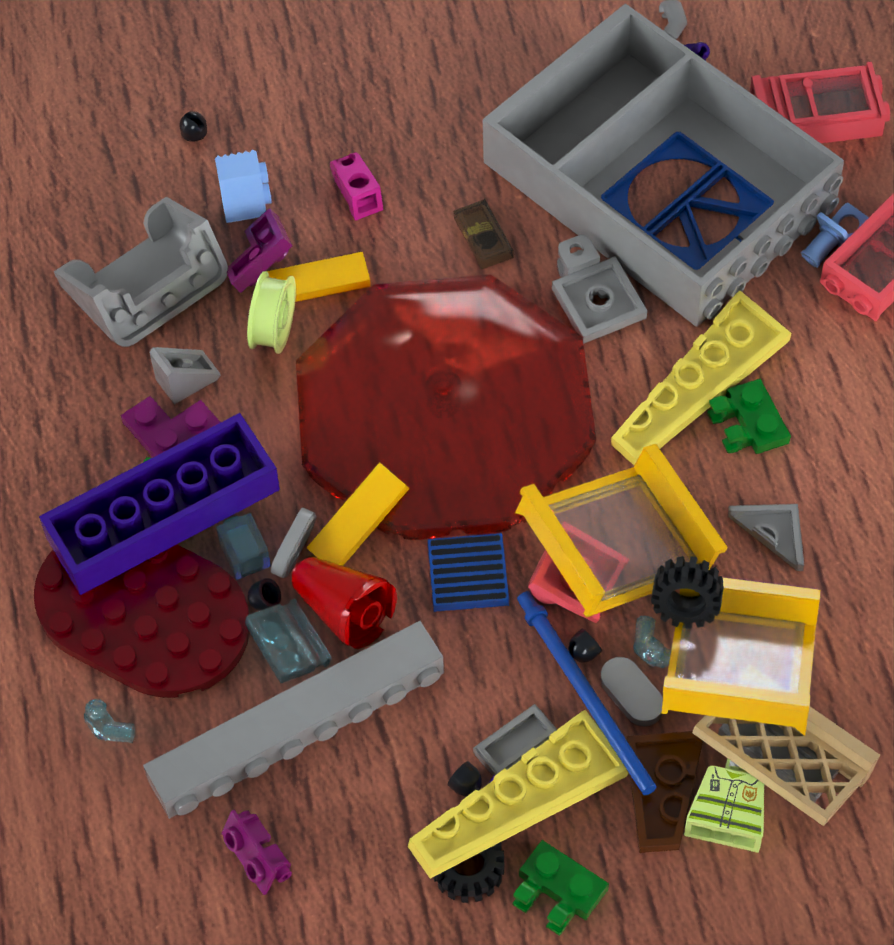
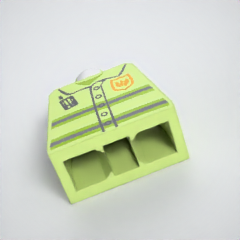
M728 758L725 768L714 765L709 766L687 815L684 836L759 853L764 832V784Z

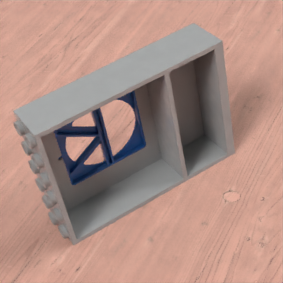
M626 3L483 119V159L486 165L574 233L588 237L596 250L610 259L616 256L627 274L696 327L707 318L709 320L713 319L728 299L733 298L738 291L744 290L747 282L754 276L760 277L775 257L785 255L791 248L793 241L801 234L803 236L807 235L815 226L818 220L817 215L820 212L829 215L839 203L838 192L843 181L842 170L844 160ZM671 159L691 160L711 167L708 172L644 227L634 219L629 208L628 191L634 178L643 169L654 163ZM725 177L734 187L740 202L732 203L701 196ZM690 207L735 215L739 217L735 228L725 238L716 243L706 245ZM679 216L690 246L680 247L661 241L656 235Z

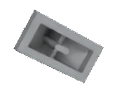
M153 347L149 352L155 379L174 405L217 381L221 376L203 350Z

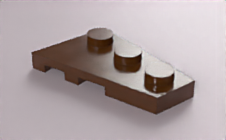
M693 731L626 737L627 742L657 786L651 794L643 795L630 775L639 853L680 849L703 740L694 735Z

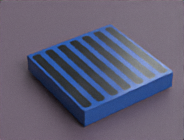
M502 533L428 539L434 612L509 606Z

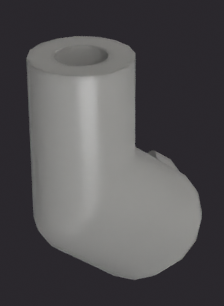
M665 0L659 6V12H664L662 17L668 19L669 22L663 31L677 40L687 25V18L681 2L678 0Z

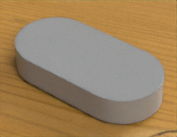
M301 508L274 558L271 573L282 578L289 575L313 530L316 521L315 512L306 508Z
M615 657L608 660L602 667L600 679L601 686L608 696L633 724L650 726L658 722L662 716L663 697L632 660L625 657Z

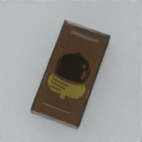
M485 199L453 211L454 219L481 269L514 258V250Z

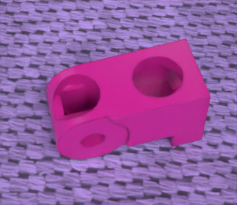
M357 152L330 161L333 178L347 201L350 213L355 221L383 210L380 185Z

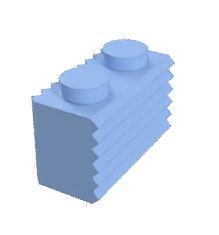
M253 149L250 153L245 151L243 154L238 152L236 155L231 153L229 156L226 154L223 157L217 156L215 162L226 223L259 218L266 211L265 204L272 203L266 163L258 162L257 152Z

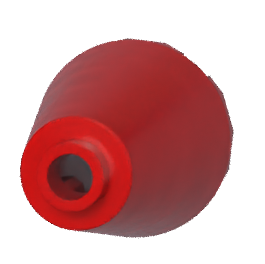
M308 557L300 561L292 571V586L343 644L354 649L364 648L374 642L384 631L379 626L385 616L391 619L395 612L397 603L396 588L384 578L316 557Z

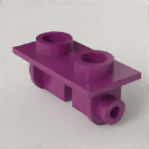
M232 810L221 833L227 848L236 854L244 866L248 879L257 885L263 895H266L274 879L281 883L292 875L289 869L291 864L276 843L266 848L261 846L269 842L271 836L256 814H251L249 810H246L238 815L235 810Z

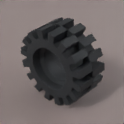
M684 556L677 557L676 564L670 559L665 562V567L661 565L658 568L654 579L651 604H654L653 610L656 614L661 613L660 619L666 622L671 618V625L678 627L679 622L685 623L684 629H691L692 623H696L697 627L700 628L704 627L705 620L709 624L714 621V617L720 613L724 586L722 576L718 577V569L714 567L709 570V562L703 560L701 565L696 564L697 557H690V562H685ZM691 589L700 595L688 597L677 593L675 590Z
M500 842L479 853L484 860V865L474 875H462L452 867L434 876V881L438 882L440 891L443 893L447 890L448 897L455 900L456 896H461V902L468 903V897H474L475 902L482 900V894L484 893L488 897L494 893V886H500L502 875H504V850H502V843Z

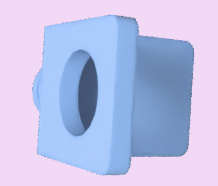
M845 203L832 219L820 212L817 215L821 232L805 250H802L801 256L809 264L818 268L820 263L836 245L840 247L853 234H848L839 225L840 221L845 217L851 216L859 221L860 227L869 217L850 203Z

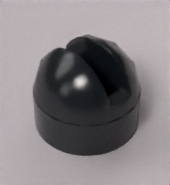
M190 111L181 118L179 124L180 132L185 140L194 142L206 136V120L199 112Z
M265 578L250 587L248 601L256 610L266 611L280 604L281 590L274 580Z
M583 628L571 638L568 646L571 656L581 663L593 660L602 652L599 644Z
M467 761L454 772L447 785L457 794L467 797L473 791L480 790L482 778L478 769Z

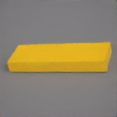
M363 252L267 271L270 278L287 280L289 276L295 278V302L371 287Z
M379 462L307 546V549L319 559L344 566L410 488Z

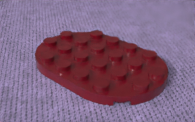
M178 544L82 595L79 594L54 550H52L42 563L35 581L34 604L36 613L44 632L54 645L75 659L143 694L162 698L179 697L178 694L200 688L201 691L209 689L224 679L235 668L248 644L250 616L247 601L241 587L223 568Z

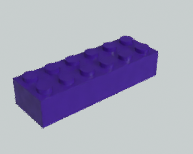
M238 413L40 515L39 518L46 539L77 591L82 595L279 491L277 468L241 413Z

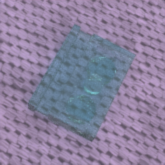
M296 599L290 600L289 604L283 606L278 604L247 615L245 626L280 683L314 672L315 668L322 665L323 667L329 666L332 657Z

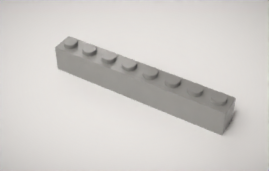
M418 621L144 764L143 767L148 782L169 819L177 814L180 816L186 815L196 809L200 802L209 797H218L226 794L234 787V784L243 779L262 775L268 770L270 765L277 761L296 757L303 751L304 747L317 740L325 741L330 739L340 728L351 722L359 723L364 721L374 710L381 706L398 703L408 692L415 688L432 685L444 674L443 655L422 622Z

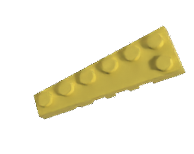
M738 291L714 318L713 324L704 335L701 334L695 340L691 350L683 359L680 358L675 363L672 372L663 382H659L649 393L647 400L637 407L611 437V445L635 465L644 447L656 443L659 449L662 448L711 407L709 400L718 396H724L728 388L739 384L790 341L791 332L742 291Z
M584 710L550 734L549 739L536 749L533 747L523 754L521 760L508 770L504 768L496 774L493 781L481 790L473 791L461 800L458 806L450 808L411 837L408 848L429 878H432L627 777L629 772L601 729L588 712Z

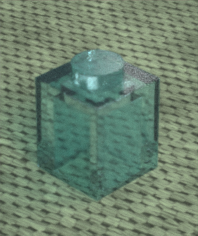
M251 513L243 516H233L223 524L216 526L219 544L236 580L271 567L268 548Z

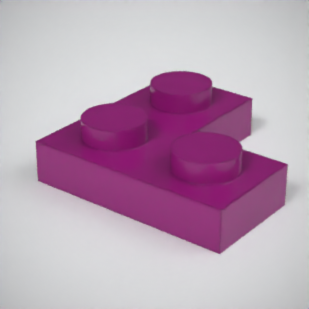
M270 208L244 231L251 246L228 266L227 275L230 282L240 293L248 286L255 285L260 274L266 271L272 264L283 260L292 247V243L279 216Z
M149 396L121 415L122 423L152 457L221 423L201 400L170 419L155 400Z

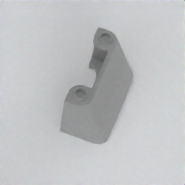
M168 197L154 204L144 217V227L149 238L97 273H94L90 265L82 260H72L54 271L64 291L110 340L122 347L134 345L219 287L227 277V261L208 220Z

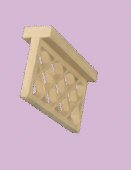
M751 665L741 673L738 682L735 684L736 686L789 692ZM809 707L805 736L795 727L782 725L777 726L783 729L784 736H767L764 724L767 723L705 715L695 725L692 732L823 826L853 792L865 784L880 757V754L812 707ZM711 724H728L731 736H720L708 727ZM737 724H755L758 736H740ZM743 746H760L764 759H752L744 753ZM770 747H788L790 759H773ZM797 747L810 748L816 753L817 759H799ZM775 769H793L796 782L783 781L777 776ZM803 770H820L823 782H806ZM830 770H839L838 772L850 781L833 782ZM809 793H826L829 801L826 809L824 810L810 800Z

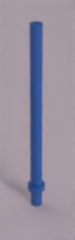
M529 591L521 593L517 597V601L526 613L524 617L529 626L535 627L642 794H651L657 786L548 621L547 610L544 606L537 604Z

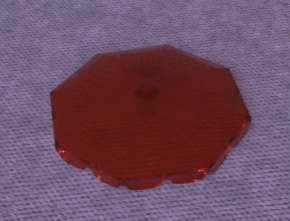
M491 274L374 284L296 360L302 466L306 469L309 476L327 492L340 500H348L379 462L410 488L376 527L388 535L393 533L401 535L404 539L424 540L447 536L453 530H463L466 534L474 535L508 531L514 525L527 522L523 515L515 513L522 499L520 494L521 488L535 484L543 497L551 495L559 481L564 482L579 468L596 443L583 337Z

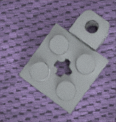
M582 234L559 243L558 254L560 258L557 260V270L561 278L552 281V291L582 344L647 319L648 311L616 256L600 262V255L588 237ZM573 247H580L582 249L574 253L570 252V249ZM594 295H598L601 299H608L605 305H595L592 303Z

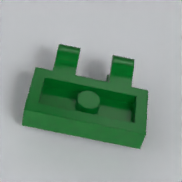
M761 378L728 388L726 396H718L709 400L712 409L707 410V414L712 424H719L733 417H737L740 425H733L724 430L727 438L722 439V443L727 453H734L752 446L755 454H759L789 444L791 435Z
M541 840L519 869V877L524 881L513 894V897L516 899L512 905L527 913L541 892L545 893L558 902L547 916L549 922L546 927L560 936L575 914L585 921L608 891L609 883L544 840Z

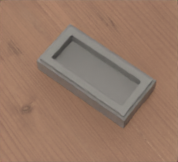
M534 704L473 747V753L490 774L494 776L504 768L508 770L520 761L522 755L534 747L536 749L547 741L550 734L556 731L557 728L538 706Z

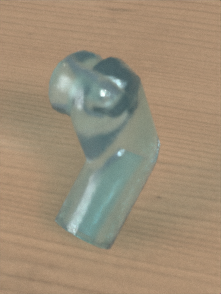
M639 616L636 622L633 645L635 654L652 667H667L670 661L671 650L664 647L654 637L656 620L650 616Z
M100 699L90 700L86 704L84 720L96 738L106 741L133 743L135 736L134 723L114 722L106 710V703Z

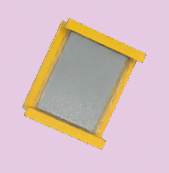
M656 443L643 448L632 468L545 497L541 495L535 484L522 487L520 490L522 499L515 513L523 515L585 609L583 614L586 618L652 594L655 574H657L658 568L661 565L665 567V562L670 559L676 564L677 557L684 556L685 562H690V557H697L696 564L701 565L703 560L710 563V570L718 555L724 553L728 548Z
M723 578L724 589L720 613L714 617V621L709 624L705 620L704 627L700 628L697 627L696 623H692L691 629L684 628L685 623L679 622L678 627H675L668 674L665 676L661 714H667L668 710L791 726L795 727L805 736L810 707V684L821 590ZM680 589V594L683 596L694 597L700 595L691 589Z

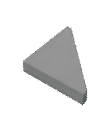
M798 504L736 505L728 507V517L796 571H803L804 557Z

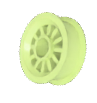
M263 271L260 274L253 292L248 317L247 341L250 349H255L257 345L273 347L277 354L283 351L289 337L295 309L296 282L293 276H289L287 280L270 278L267 271Z

